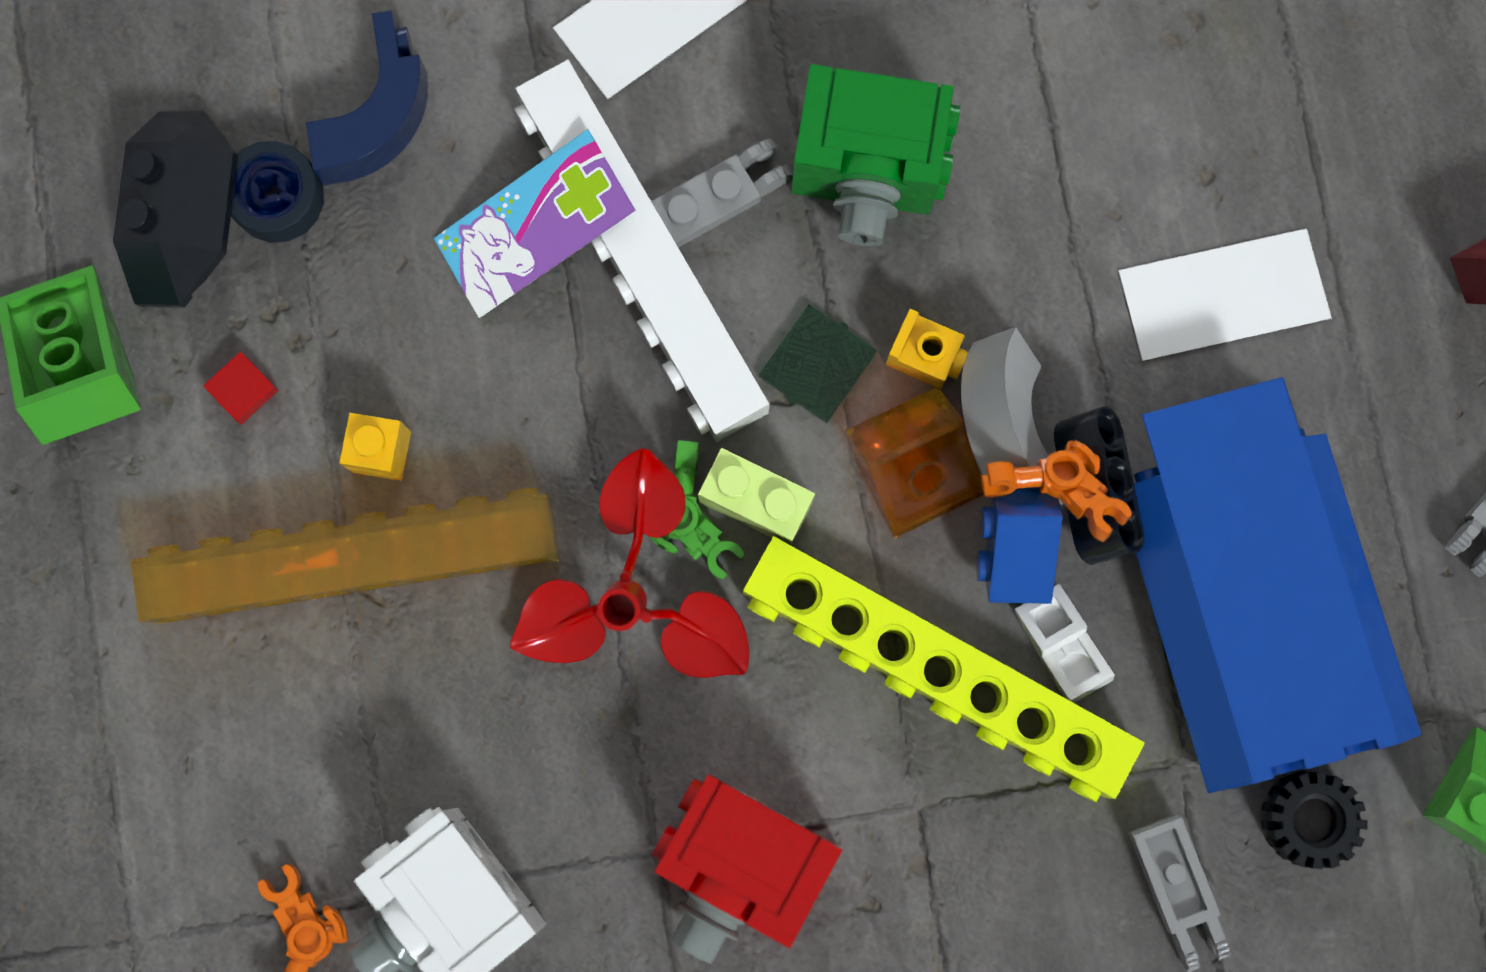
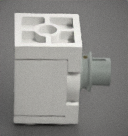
M440 807L434 810L430 808L404 828L410 836L403 842L399 843L397 840L390 845L385 843L361 862L366 871L357 877L354 882L376 911H380L382 915L379 918L370 917L368 919L371 932L352 945L348 951L353 963L360 972H397L398 970L413 972L417 963H419L418 966L422 972H489L546 926L547 923L534 906H529L531 902L468 820L464 821L465 816L458 808L442 810Z

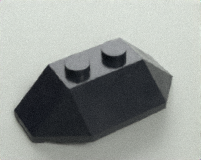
M159 111L125 144L113 243L134 304L139 307L185 308L193 298L191 294L207 280L227 252L238 155L215 126L209 114L204 111Z

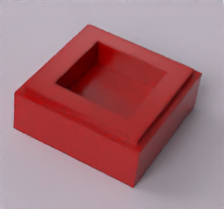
M241 351L203 385L236 422L241 425L279 391Z

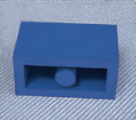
M1039 487L1016 489L1008 495L992 498L991 507H982L981 537L987 538L986 550H978L976 575L977 581L986 582L990 603L1052 604L1063 515L1059 498H1054L1047 493H1041Z

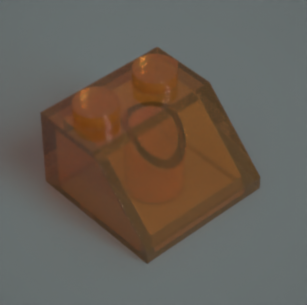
M938 387L932 388L845 430L859 470L894 538L984 495L980 473L962 417Z

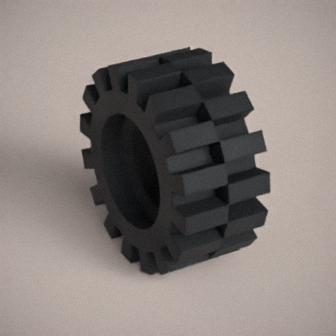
M1300 772L1296 773L1295 776H1286L1279 780L1282 784L1278 787L1272 786L1267 793L1271 796L1270 801L1263 802L1261 811L1266 812V820H1261L1262 829L1268 830L1269 837L1265 839L1269 846L1276 847L1278 850L1276 854L1282 859L1289 860L1292 864L1312 869H1322L1323 867L1335 868L1341 866L1339 861H1349L1355 856L1351 851L1354 846L1362 847L1365 839L1359 837L1360 829L1367 830L1368 820H1362L1360 812L1366 811L1362 801L1355 800L1354 796L1358 794L1352 786L1342 784L1343 779L1337 776L1326 775V773ZM1310 799L1323 802L1332 815V826L1329 833L1317 841L1305 839L1298 832L1295 825V814L1298 807Z

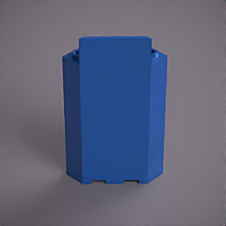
M1284 378L1269 380L1142 414L1157 467L1134 474L1136 481L1134 487L1144 532L1143 547L1139 552H1136L1207 792L1212 793L1274 779L1273 776L1325 765L1346 759V756L1394 746L1422 735L1327 434L1306 436L1304 428H1299Z

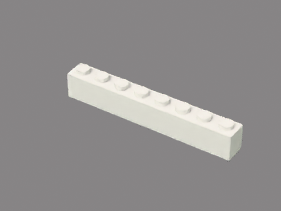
M569 60L516 87L521 105L515 108L514 111L527 135L530 136L537 132L545 146L538 151L542 161L589 129L636 209L635 212L592 240L590 244L601 262L610 259L619 275L613 277L612 281L624 303L628 305L634 301L643 318L636 322L648 345L653 348L659 344L668 361L661 366L675 391L684 388L689 395L693 405L686 409L699 433L703 435L709 431L717 443L768 414L769 402Z

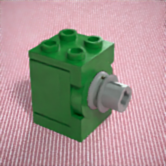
M810 64L794 161L791 194L834 200V209L842 213L838 232L839 239L859 246L882 245L884 243L886 220L897 217L898 211L929 215L934 199L943 201L945 187L949 184L953 154L947 153H950L953 136H956L961 108L960 105L951 104L954 86L941 84V87H938V83L836 68L833 71V67Z

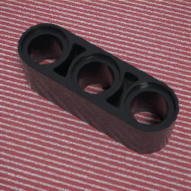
M1103 406L1058 422L1054 429L1056 452L1065 450L1068 441H1079L1086 445L1100 458L1099 472L1093 476L1107 488L1108 491L1105 495L1109 498H1117L1124 501L1132 512L1131 517L1123 526L1114 517L1103 515V520L1113 531L1102 542L1090 533L1088 518L1085 515L1077 519L1067 508L1073 542L1078 555L1086 564L1094 565L1139 552L1143 547L1144 532L1124 432L1118 416L1111 408Z

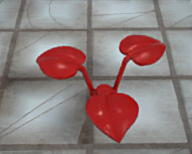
M640 448L624 457L611 471L601 490L599 509L605 527L610 532L619 535L634 533L620 580L614 582L600 598L598 604L591 606L588 592L581 585L573 581L556 579L541 584L530 594L523 606L518 625L510 641V648L524 656L540 661L553 663L578 662L591 657L599 650L606 638L605 626L614 631H625L632 628L639 619L648 623L653 619L668 618L673 621L662 632L661 648L665 659L674 669L685 675L697 678L743 675L749 667V640L743 621L727 600L717 594L696 591L687 595L681 604L679 612L670 608L649 610L646 608L647 596L644 589L637 582L632 581V574L642 545L643 534L654 538L670 534L682 521L686 508V497L680 481L650 449Z

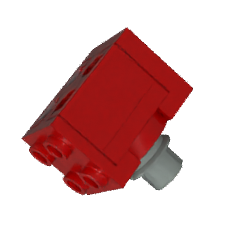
M711 774L707 775L704 782L696 778L693 779L678 808L687 812L678 829L671 825L666 827L651 855L660 860L654 872L685 889L688 894L685 902H679L676 905L685 914L670 941L696 958L713 964L726 937L738 940L739 935L736 931L740 925L746 924L790 949L843 850L838 845L815 834L813 831Z

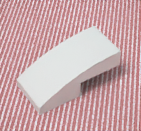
M1060 584L1054 586L1052 604L1024 603L1015 609V614L1030 642L1064 698L1075 703L1114 680V673L1086 632V623Z

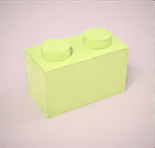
M721 448L698 493L699 503L771 538L774 536L792 546L813 503L815 493Z

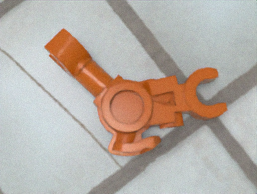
M1068 441L1065 450L1054 452L1045 459H1040L1036 466L1014 467L1012 463L1004 461L988 463L986 465L987 475L981 476L984 497L988 498L1005 496L1020 488L1039 487L1041 493H1047L1054 498H1059L1077 519L1085 515L1088 518L1090 533L1102 542L1113 531L1103 520V515L1114 517L1122 526L1127 523L1132 515L1129 506L1124 501L1117 498H1109L1105 495L1108 491L1107 488L1093 476L1099 472L1100 458L1079 441Z
M286 864L281 867L288 879V885L284 891L280 893L275 891L268 879H262L258 882V890L263 898L277 903L279 907L272 913L286 937L288 950L285 956L290 957V960L284 972H307L309 967H316L319 961L328 956L334 943L348 942V929L340 911L326 904L322 910L328 921L320 918L317 904L311 892L309 891L304 895L301 894L302 876L299 870L292 864Z

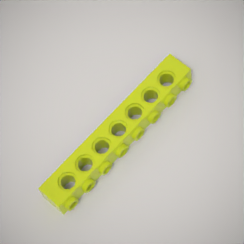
M774 536L743 589V596L750 599L747 608L771 622H774L778 615L796 625L792 633L802 640L818 648L825 641L840 649L841 653L838 659L862 673H866L869 666L887 676L884 685L909 699L912 698L915 692L933 701L929 710L956 725L961 718L979 727L975 735L979 739L1002 751L1008 743L1025 753L1022 759L1024 764L1049 777L1053 770L1058 771L1072 779L1068 786L1069 789L1097 803L1100 795L1104 798L1116 799L1145 742ZM797 582L808 584L815 592V603L804 610L793 608L786 599V590L790 585ZM847 607L856 611L860 618L858 632L853 635L838 633L832 625V614L835 610ZM888 632L896 633L904 640L906 650L902 659L889 661L881 656L878 650V640L882 634ZM930 658L943 659L950 667L951 677L944 687L933 686L925 678L924 667ZM978 683H985L991 686L996 693V704L988 713L976 710L971 703V691ZM1026 708L1036 711L1042 720V729L1033 739L1024 737L1017 726L1018 716ZM1073 734L1081 736L1088 746L1086 759L1078 765L1071 763L1064 753L1065 742Z

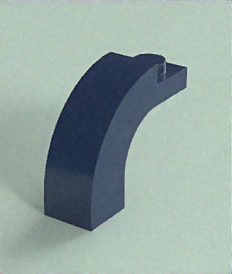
M392 10L372 13L379 58V77L371 96L359 108L346 115L306 122L313 171L324 186L356 180L381 169L404 150L422 121L428 98L427 71L419 54L413 55L408 28L399 27Z

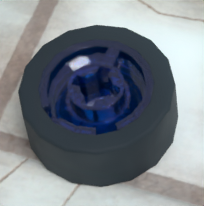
M279 141L256 142L240 150L237 153L238 161L231 217L252 237L269 243L288 242L305 234L318 220L324 205L323 183L313 171V166L309 159L294 146ZM272 185H278V188L282 191L279 196L272 194L265 197L267 188Z

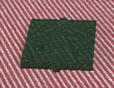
M808 305L760 372L759 378L787 396L790 405L799 404L827 424L874 358L877 350L849 332L846 323L837 324L811 305Z

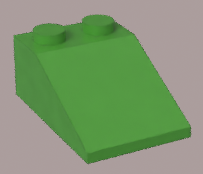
M94 265L0 297V326L15 409L41 445L141 410L133 372Z

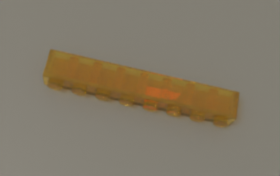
M524 488L507 492L508 500L488 503L486 496H473L456 500L457 508L441 511L436 510L435 504L411 506L405 508L406 516L385 519L384 512H373L356 515L353 517L354 524L334 527V521L324 520L303 524L302 533L283 535L282 529L279 528L254 531L251 533V541L232 543L231 537L203 539L199 541L200 549L182 552L180 551V545L152 547L148 549V557L131 559L138 622L157 625L559 561L561 559L552 500L547 494L539 495L538 488Z

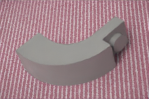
M1016 327L973 342L963 367L961 400L964 423L971 449L982 475H987L986 465L988 463L1004 461L1012 463L1014 467L1036 466L1040 459H1045L1049 456L1036 431L1031 405L1032 390L1041 365ZM1059 499L1060 507H1066Z

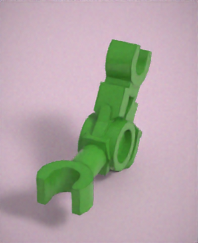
M678 440L675 475L684 489L686 497L685 513L682 521L670 534L659 538H650L658 547L674 554L678 552V549L669 540L671 538L681 540L685 545L683 548L695 560L704 554L707 558L710 572L715 577L724 580L728 575L717 565L718 555L721 552L730 551L742 560L745 554L737 543L720 541L718 539L722 531L711 523L712 520L702 513L698 503H696L697 497H693L700 448L699 442Z

